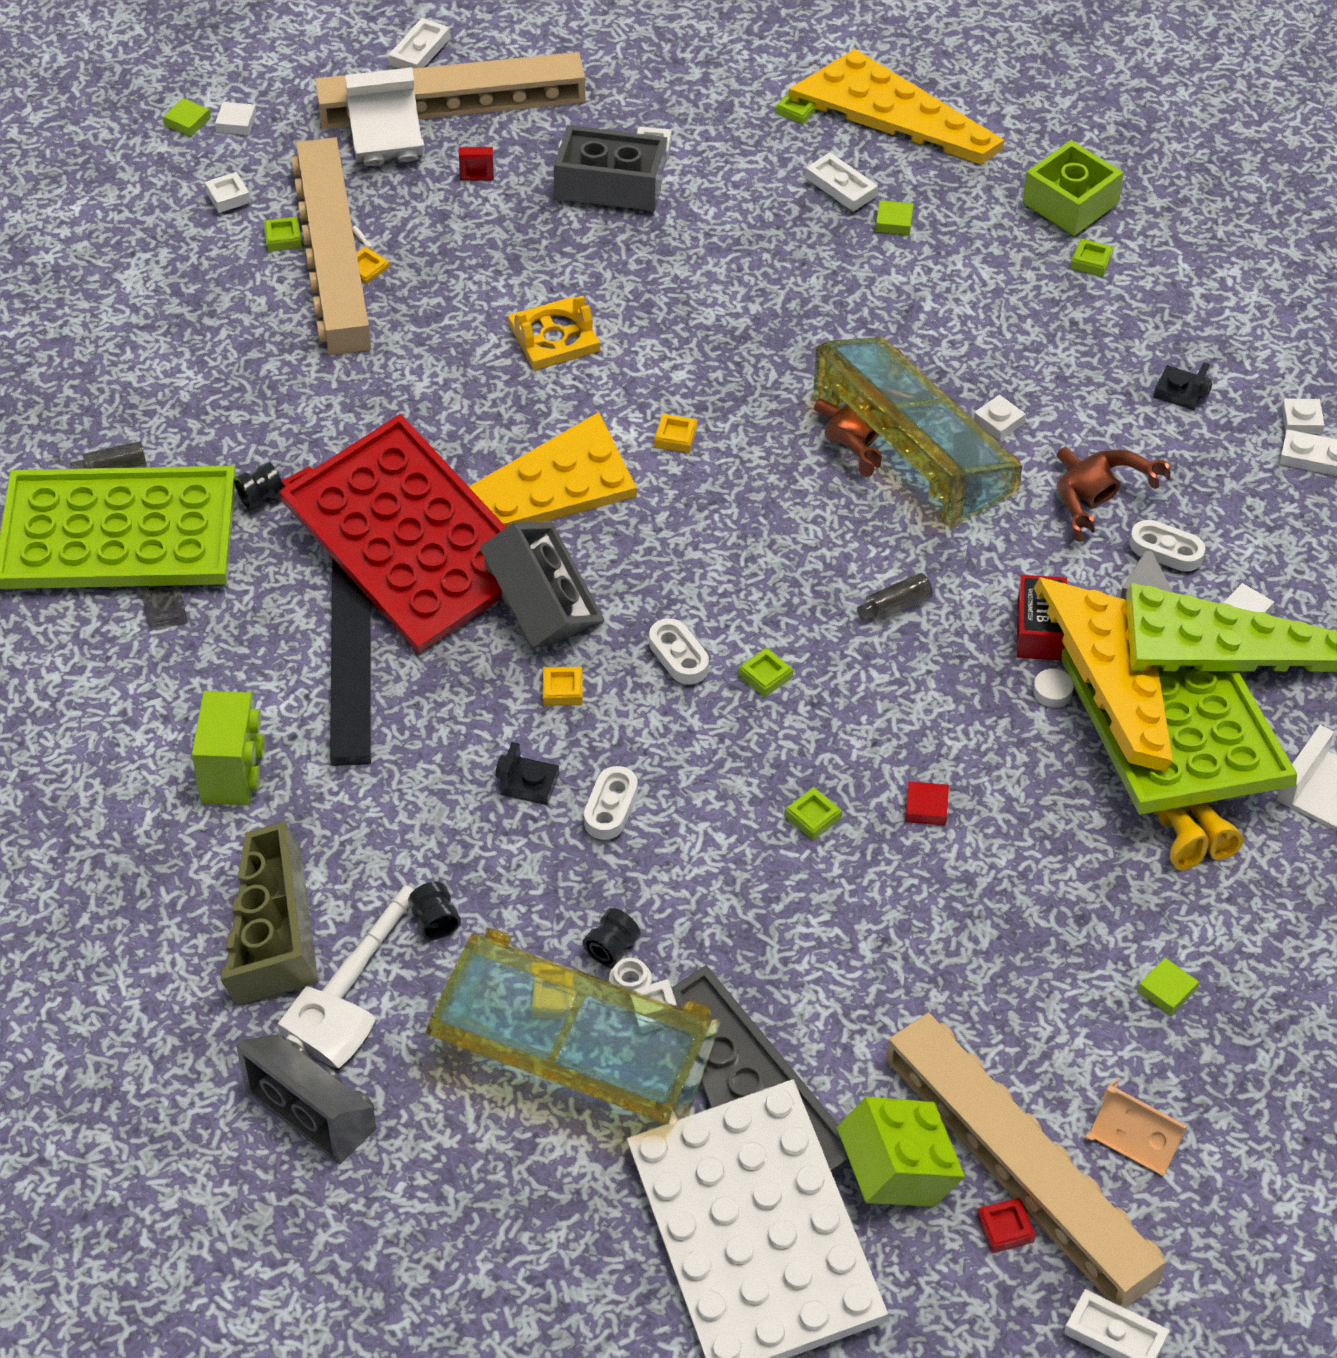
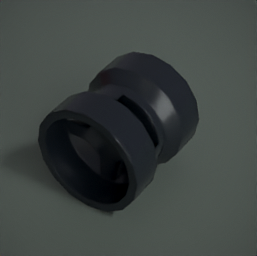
M270 462L258 466L256 472L251 474L244 472L234 477L238 496L249 511L260 507L264 500L280 498L279 491L284 488L280 475Z
M441 882L422 884L408 898V904L412 913L419 917L417 922L422 936L431 941L450 936L461 924V918L457 909L450 905L451 895L447 886Z
M610 908L600 919L599 928L592 929L582 940L583 947L592 959L611 968L624 956V948L631 947L641 936V930L634 919L627 913L616 908Z

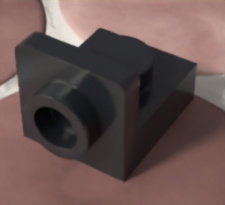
M1203 362L1198 374L1167 365L1155 387L1153 397L1195 411L1200 399L1207 400L1213 385V379L1208 378L1211 364Z
M511 742L507 755H500L495 772L496 778L501 781V795L547 806L560 775L558 765L521 757L520 744Z

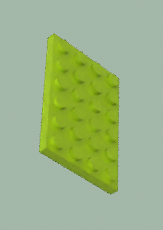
M235 466L10 470L0 532V589L227 584L235 497Z
M1062 649L1061 661L1067 673L1071 676L1074 687L1139 815L1296 786L1297 772L1239 671H1200L1193 665H1180L1177 671H1163L1161 665H1158L1173 759L1167 772L1128 763L1109 728L1112 720L1106 709H1099L1093 699L1096 694L1094 687L1091 683L1084 682L1067 649Z

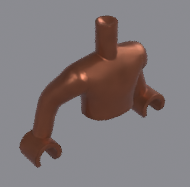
M882 390L855 397L841 408L819 398L815 403L814 411L831 419L825 428V437L833 444H843L851 449L860 458L858 465L859 473L865 477H870L873 475L874 466L876 468L881 466L882 456L878 449L869 446L881 433L884 423L883 419L876 417L871 411L883 406H894L908 410L910 420L918 424L924 420L925 414L931 413L932 402L927 395L918 394L908 397L892 391Z
M1063 447L1056 456L1069 469L1059 478L1056 486L1061 499L1072 516L1073 538L1078 542L1083 541V532L1080 528L1085 527L1090 529L1092 533H1095L1094 518L1089 513L1084 512L1078 498L1086 502L1090 507L1096 508L1099 504L1105 503L1115 496L1120 489L1121 482L1112 474V468L1128 466L1148 475V484L1153 489L1159 488L1157 475H1163L1167 480L1171 479L1168 462L1164 460H1154L1151 462L1128 450L1099 451L1081 460L1068 447Z

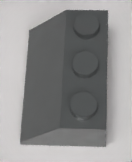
M567 125L554 163V199L600 204L602 206L633 208L639 211H655L661 192L668 137Z
M552 522L512 523L479 547L485 557L484 563L487 570L495 576L503 591L502 598L505 604L513 610L520 624V632L523 638L531 644L532 648L552 646L605 621Z
M279 1035L244 1039L236 1045L245 1091L338 1164L346 1160L376 1130L375 1107L372 1101L361 1091L353 1092L346 1087L337 1073L327 1066L321 1068L313 1062L308 1052L298 1043L293 1042L290 1044Z

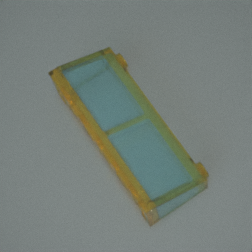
M884 337L830 340L816 346L813 398L816 401L822 398L836 406L846 402L929 481L928 495L932 499L937 496L940 498L944 511L939 513V518L950 529L1019 490L1023 465L1018 458L1007 452L907 360L898 348L893 347Z
M487 928L486 933H471L435 1006L425 1034L667 1125L689 1116L721 1022L720 1018L710 1015L711 1007L692 1000H686L685 1006L672 1005L517 948L518 946L510 943L512 935L497 929Z

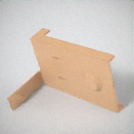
M1118 1078L1107 1086L1102 1097L1105 1101L1091 1131L1085 1137L1092 1141L1097 1140L1164 1176L1188 1126L1117 1089L1121 1079Z

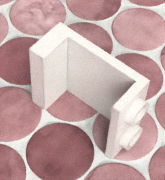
M413 68L345 75V89L356 163L364 162L365 166H377L383 164L384 160L398 158L399 162H411L418 159V156L423 155L424 142L421 139Z
M1319 725L1292 764L1297 772L1296 786L1280 789L1277 801L1337 831V755L1329 752L1334 731Z

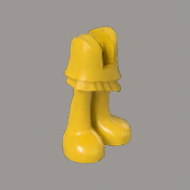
M1207 802L1154 812L1162 826L1172 825L1177 838L1170 847L1169 858L1174 867L1180 871L1191 869L1199 864L1206 855L1207 849L1212 859L1218 861L1232 857L1243 845L1244 840L1241 832L1233 824L1222 819ZM1189 810L1194 814L1201 827L1187 813Z

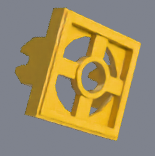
M573 296L508 315V324L533 370L600 352V341L593 331L590 306L585 305L584 296L576 298ZM565 316L575 321L576 324L564 327L554 324L551 317ZM539 321L543 328L540 334L534 335L531 324ZM549 331H559L564 337L558 341H549L544 335ZM580 334V337L574 343L566 346L565 343L569 337Z

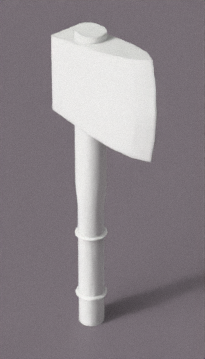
M403 886L396 897L390 900V905L371 930L364 935L365 938L343 962L322 991L309 986L304 988L278 1022L279 1034L286 1038L285 1040L288 1043H298L313 1057L338 1069L362 1045L377 1017L342 998L360 976L377 948L382 947L383 940L401 916L407 913L409 907L408 898L414 889L409 886Z

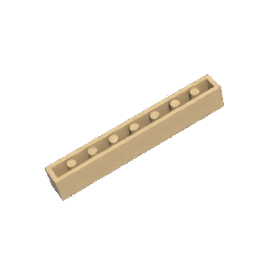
M580 52L413 68L414 94L418 119L586 102L585 75ZM345 75L316 78L322 129L351 126L345 89Z
M337 137L296 142L298 156L291 157L294 177L301 176V179H295L297 200L304 199L303 202H298L301 223L308 222V225H302L304 246L311 245L312 247L305 250L308 270L315 269V272H309L312 294L319 293V296L313 297L315 317H323V321H317L319 342H327L328 355L371 350L369 324Z
M928 1012L889 1038L887 1063L923 1101L935 1103L942 1122L1014 1199L1021 1198L1025 1211L1109 1301L1127 1308L1161 1282L1166 1261L1157 1245L1151 1240H1145L1134 1229L1128 1215L1122 1209L1114 1207L1102 1195L1099 1185L1093 1178L1088 1175L1084 1176L1076 1168L1068 1152L1061 1145L1054 1144L1042 1132L1039 1122L1033 1115L1025 1114L1013 1101L1009 1090L1003 1084L996 1083L984 1071V1067L976 1055L971 1052L967 1053L960 1046L953 1032L946 1024L939 1023Z

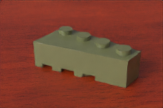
M285 821L245 832L238 873L240 888L238 897H234L232 912L235 915L232 933H228L226 943L228 951L227 965L222 967L220 979L236 1005H244L319 983L301 848Z

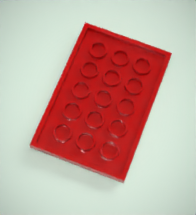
M401 413L279 491L280 500L418 654L502 598L503 591L495 576L487 570L484 563L485 557L479 547L504 530L506 526Z

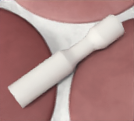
M353 226V233L359 241H362L364 247L366 246L373 250V246L370 242H367L359 228Z

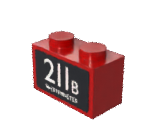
M1021 575L1017 596V658L1062 660V649L1066 648L1062 642L1064 632L1059 623L1051 622L1047 614L1049 605L1046 599L1038 598L1033 588L1039 577L1067 584V577Z

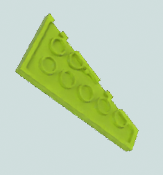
M1132 582L1126 592L1131 671H1144L1147 665H1161L1163 671H1177L1180 665H1193L1200 671H1255L1257 666H1271L1273 671H1287L1289 666H1303L1310 672H1337V630L1321 628L1302 621L1283 619L1264 612L1245 610L1226 603L1220 604L1199 599L1192 595H1182L1161 590L1154 586H1144Z

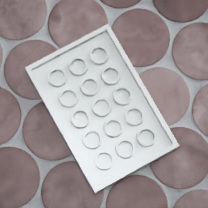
M794 1079L627 1138L630 1151L705 1358H789L889 1321L887 1309Z

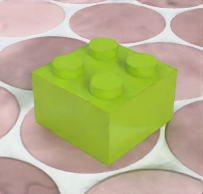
M1070 140L1026 171L1022 203L1075 236L1119 204L1124 172Z
M203 691L192 751L202 804L250 805L252 790L259 789L260 767L256 766L257 758H264L265 735L259 734L261 730V710L254 708L252 692Z
M865 1097L837 1126L866 1203L933 1207L965 1177L934 1102Z

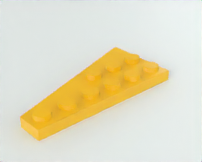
M856 49L828 64L788 90V96H791V101L799 103L801 99L815 103V109L827 112L829 109H834L846 113L847 120L895 135L897 131L911 135V141L921 145L926 141L941 145L943 152L980 165L1003 150L1004 139Z
M599 412L469 486L506 527L512 523L546 522L637 497V487Z
M1039 577L1033 589L1038 598L1046 599L1049 605L1047 614L1051 622L1059 623L1064 632L1062 638L1064 646L1084 682L1091 683L1096 691L1093 697L1099 709H1106L1112 720L1109 728L1128 763L1167 772L1173 759L1158 665H1147L1144 671H1131L1126 600L1106 595L1098 590H1087Z

